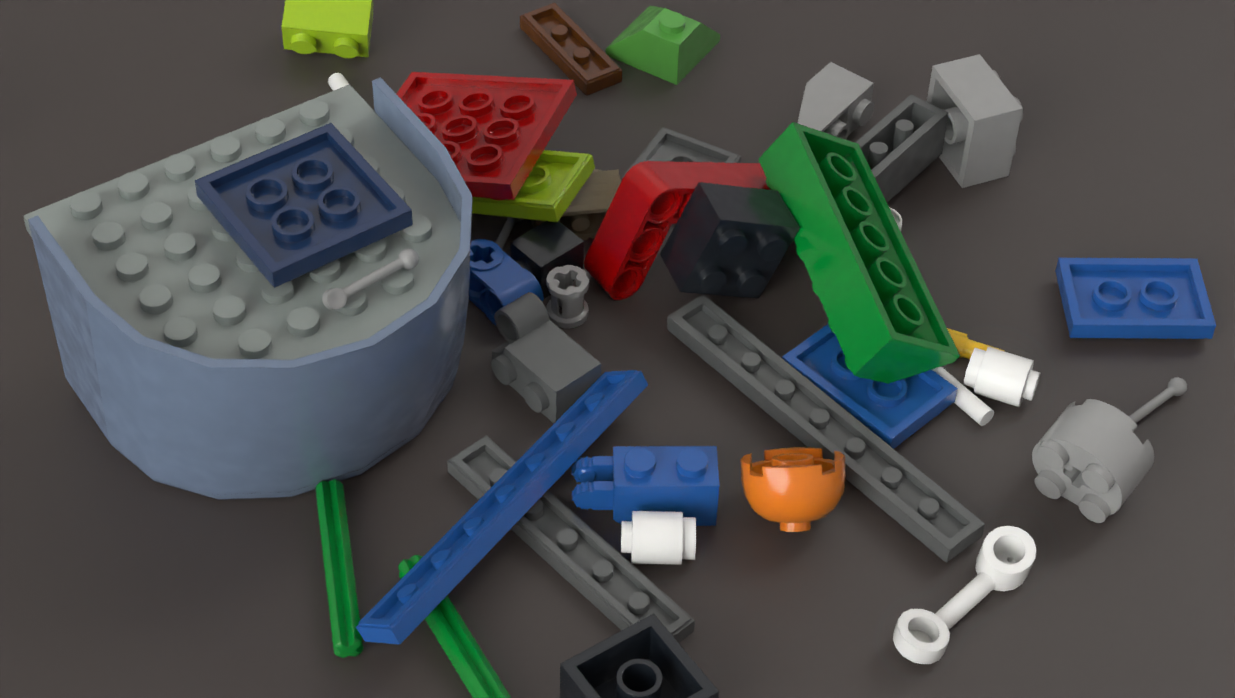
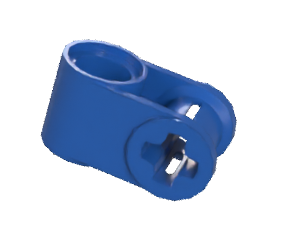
M486 239L471 241L469 300L481 309L493 324L496 325L494 316L497 310L527 292L537 295L543 302L544 297L541 285L530 271L522 268L493 241Z

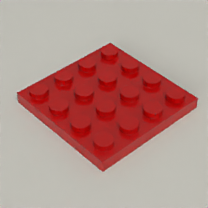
M411 72L396 93L446 147L472 196L491 198L498 201L515 199L577 96L574 80Z

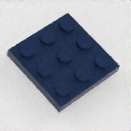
M332 123L195 180L198 198L274 288L413 225L412 209Z

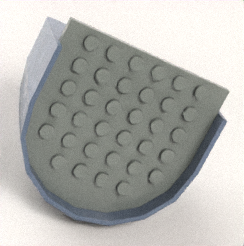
M381 77L372 81L374 110L349 84L23 215L26 230L33 239L65 377L110 444L153 481L218 500L282 498L315 490L317 484L322 480L327 482L333 479L343 481L361 475L420 434L453 387L464 344L469 301L473 196L446 147ZM332 123L412 209L413 225L274 288L198 198L195 180ZM410 248L418 253L419 262L413 269L402 268L347 298L345 306L341 309L331 310L323 304L322 297L327 289H342L398 259L399 253L404 249Z

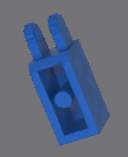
M613 446V456L581 457L571 466V475L574 476L576 482H580V484H576L572 491V501H574L576 507L587 510H613V520L619 524L622 521H632V511L683 512V517H695L696 526H716L720 487L717 446Z

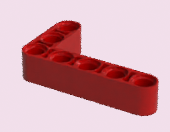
M644 161L634 165L627 171L586 254L584 268L614 300L627 299L638 291L643 284L671 225L676 224L697 184L704 182L770 190L766 184V176L761 164Z

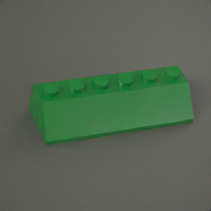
M792 122L758 160L765 173L767 186L770 190L778 191L800 227L794 237V242L797 246L796 252L805 264L812 280L813 291L820 298L828 317V325L838 339L845 355L844 360L848 369L854 376L889 384L954 363L960 357V354L859 144Z

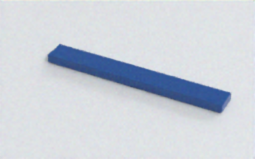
M642 371L604 372L358 622L356 628L363 640L374 643L401 644L648 386Z

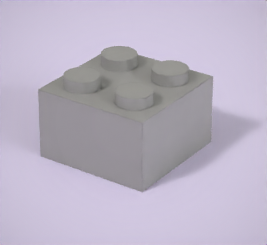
M980 54L933 65L927 102L948 112L943 151L939 156L941 161L961 188L1009 176L1012 159L1016 153L1019 125L1023 119V108L1019 99L1010 93L1000 80L998 73L990 68Z

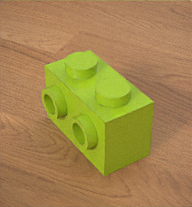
M285 0L282 20L284 49L293 50L300 54L318 52L335 54L342 58L368 57L374 14L373 0Z

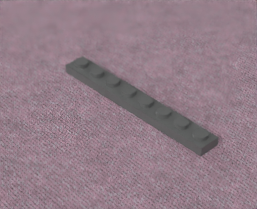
M704 294L668 315V331L808 448H822L823 459L834 460V450L845 455V479L943 561L949 562L982 537L985 526L983 521Z

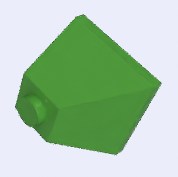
M649 6L605 49V53L613 59L678 85L720 41V34L678 12L662 7Z

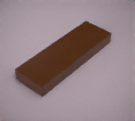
M556 3L520 15V28L570 80H574L575 85L586 96L622 82V69Z

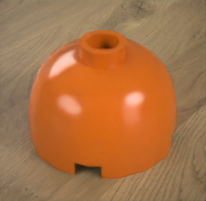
M804 447L764 450V461L752 463V453L744 455L740 459L743 491L751 508L766 520L780 522L781 531L803 532L810 530L811 521L826 517L836 508L843 495L846 477L845 455L839 451L834 450V460L823 459L822 448Z

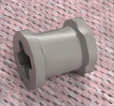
M565 265L563 267H555L548 273L546 278V285L551 294V300H549L546 306L549 320L557 327L565 329L578 327L587 320L589 315L588 304L584 300V294L587 293L589 288V279L586 276L585 270L578 266ZM573 279L576 280V287L573 286ZM559 306L562 307V314L559 313Z

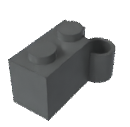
M532 292L525 293L495 312L496 326L507 341L492 350L491 368L494 375L501 383L509 384L522 395L533 411L541 412L552 423H555L601 376V363L549 320V314L545 305Z

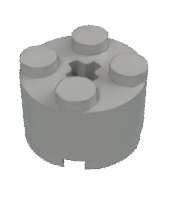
M1086 399L1082 405H1075V402H1072L1033 449L1032 461L1038 474L1034 479V483L1037 489L1048 498L1058 499L1062 496L1078 505L1079 510L1087 519L1095 523H1102L1109 515L1116 513L1152 468L1155 457L1153 447L1148 439L1144 444L1141 443L1133 433L1138 425L1116 407L1095 399Z

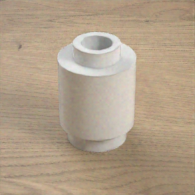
M988 347L986 351L975 348L966 370L964 385L974 388L975 394L1020 407L1023 398L1032 401L1041 373L1032 370L1034 360L992 347Z
M632 511V521L621 522V553H631V564L681 565L682 559L695 560L696 518L683 517V512Z

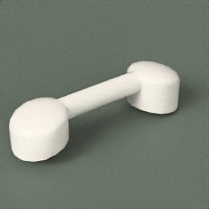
M1014 526L997 527L991 531L985 538L978 554L975 567L977 576L935 614L924 609H909L898 618L893 633V641L900 654L904 658L918 664L927 665L939 661L949 643V629L992 590L1009 591L1023 584L1036 557V546L1033 538L1026 531Z

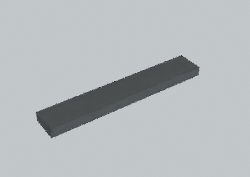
M487 435L447 460L448 473L478 500L516 463L512 457ZM549 490L511 528L517 536L620 630H624L654 613L678 643L694 632L695 620Z

